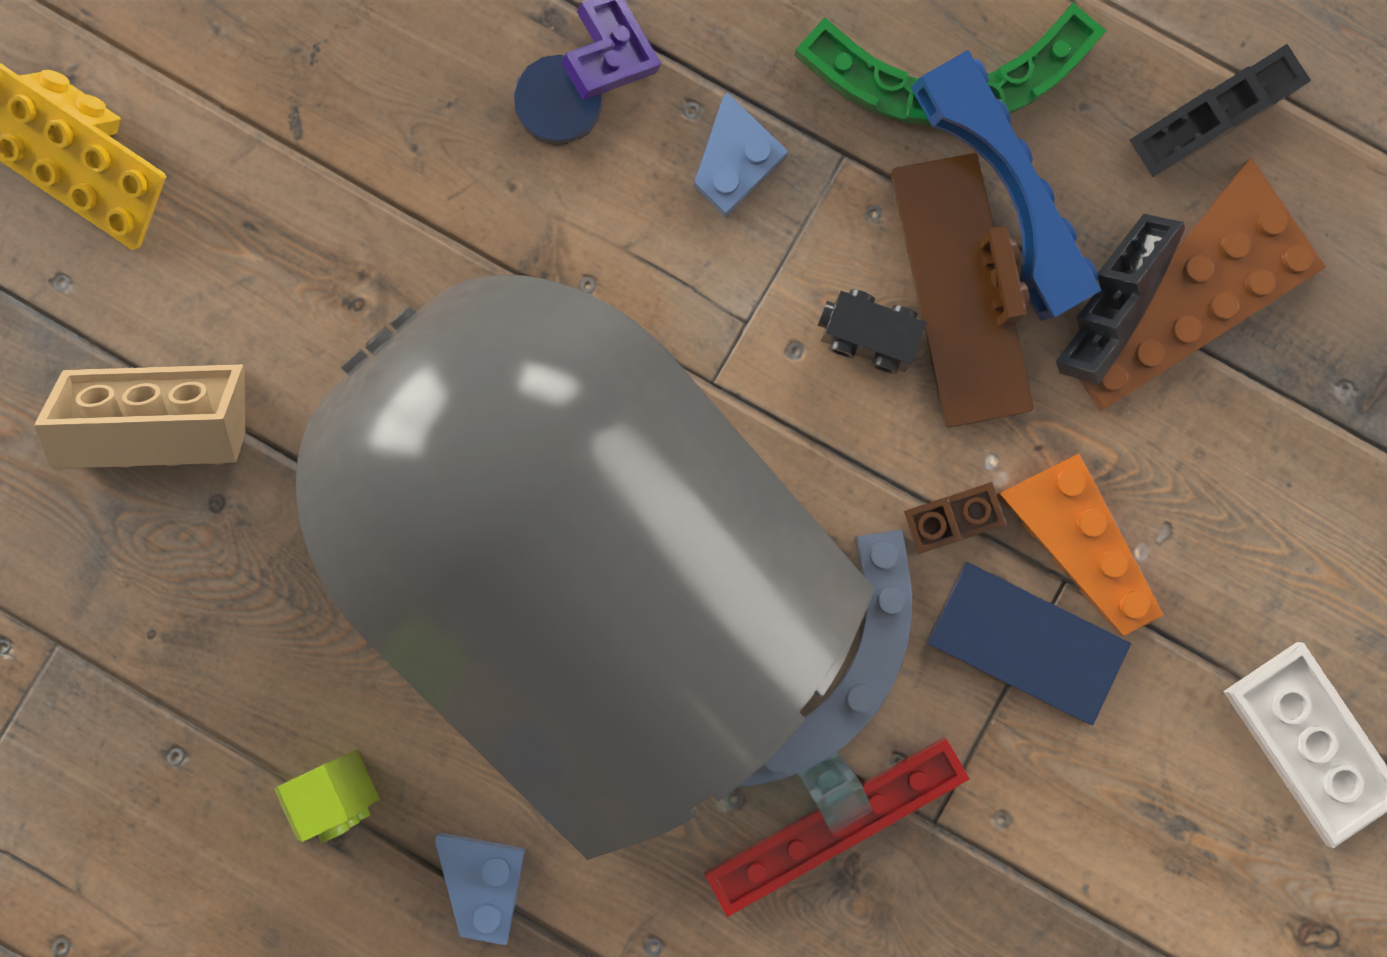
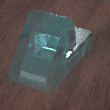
M838 751L826 760L798 773L832 833L840 831L872 811V807L859 779Z

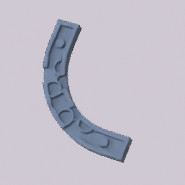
M903 529L856 537L861 574L875 588V591L863 617L860 642L852 663L826 699L816 709L806 716L804 715V722L791 737L737 788L781 780L803 772L826 760L863 730L881 707L900 671L911 627L912 592Z

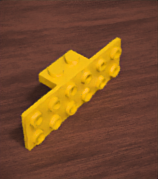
M0 63V162L129 249L135 250L140 248L164 185L165 173L110 137V135L117 134L122 118L108 110L103 101L94 96L84 94L69 84V79L58 72L43 70L38 73L17 75Z

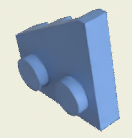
M727 93L722 98L694 181V188L726 217L787 157L788 151Z
M439 832L436 835L435 845L460 937L506 945L509 939L526 848Z

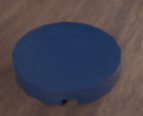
M564 55L542 57L528 65L517 79L513 95L516 114L526 132L540 142L556 146L568 144L569 141H574L577 138L580 140L587 136L599 121L603 105L601 94L582 100L561 63Z

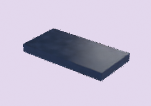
M969 562L963 563L926 641V644L1092 726L1131 645L1130 642Z

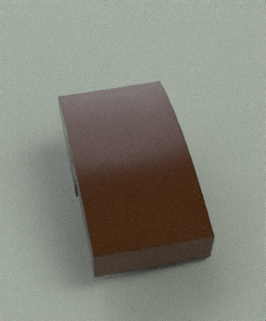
M993 482L904 511L918 554L1007 525Z

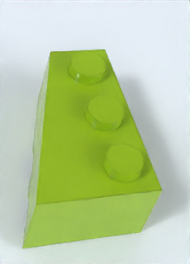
M358 749L274 788L295 838L301 842L318 835L321 843H324L350 830V827L360 823V820L370 816L368 807L380 800Z

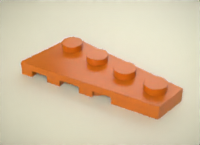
M1080 454L1073 455L997 494L1001 502L1015 513L1021 520L1022 526L1033 538H1036L1052 556L1051 559L1056 565L1070 576L1080 588V592L1118 635L1125 636L1164 616Z

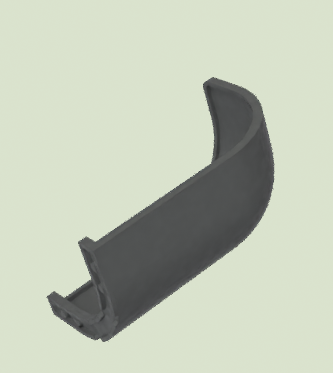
M494 275L463 281L445 289L417 311L411 305L408 306L390 322V325L394 328L392 332L384 326L366 342L365 348L369 351L368 354L360 349L340 367L346 375L320 401L308 422L302 438L296 472L297 507L306 546L319 578L331 599L356 631L587 860L649 840L688 822L696 815L693 807L711 795L717 801L727 796L757 771L804 722L805 718L800 714V711L814 693L818 697H823L830 687L850 650L875 588L674 357L644 328L615 307L571 286L524 275Z

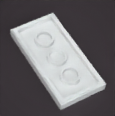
M1296 642L1223 691L1326 846L1331 848L1337 847L1387 813V765L1304 643Z

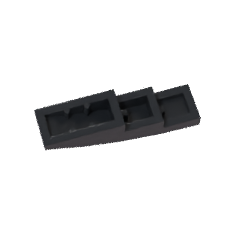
M1286 44L1253 66H1248L1212 90L1208 89L1129 141L1151 176L1155 177L1305 87L1311 82V79L1288 44Z
M1148 214L1141 216L1099 270L1098 281L1101 291L1092 296L1076 317L1080 330L1056 360L1060 374L1097 385L1100 384L1126 346L1152 301L1184 233V222Z

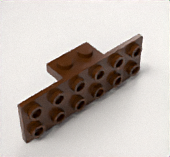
M971 153L894 168L891 172V179L921 318L927 322L924 332L945 426L953 428L1031 412L1034 409L1016 328V323L1027 315L1026 309L1030 305L1029 292L1026 284L1019 281L1016 265L1020 262V252L1017 241L1014 238L1010 239L1007 226L994 228L978 155Z

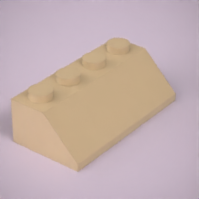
M243 364L63 370L34 424L51 469L236 463L245 437V370Z

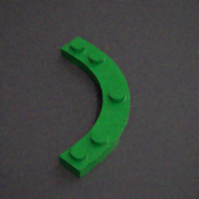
M1073 2L1031 48L1019 57L1000 66L996 71L988 73L989 82L987 84L994 97L1000 99L1006 105L1009 113L1018 111L1040 99L1056 87L1080 63L1107 30ZM825 17L795 49L794 56L825 83L859 106L890 119L910 124L932 126L911 89L919 78L908 76L909 72L890 66L873 57Z

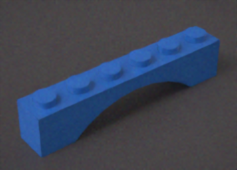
M967 50L921 76L911 89L932 127L953 135L973 148L992 166L1007 188L1017 211L1022 234L1023 261L1020 282L1026 284L1030 303L1040 321L1055 318L1101 291L1097 283L1098 273L1094 264L1087 257H1083L1075 243L1077 237L1073 226L1066 218H1061L1053 203L1055 196L1051 186L1045 179L1039 178L1031 164L1033 157L1030 148L1024 140L1017 138L1010 126L1011 117L1006 105L1000 99H996L987 84L989 78L984 65L978 59H973L970 51Z

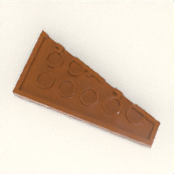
M1252 157L1243 163L1234 178L1220 192L1210 208L1177 246L1170 265L1145 314L1100 384L1097 385L1080 380L1100 411L1111 406L1326 268Z

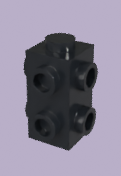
M851 289L849 293L840 291L835 303L826 301L817 326L825 328L821 342L829 344V351L845 358L852 359L855 354L872 360V367L889 374H897L898 370L905 372L912 365L927 322L917 319L918 314L915 311L900 305H892L891 309L874 303L875 297L856 289Z

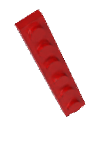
M942 737L704 872L705 878L724 913L729 917L967 782L970 778L948 739Z

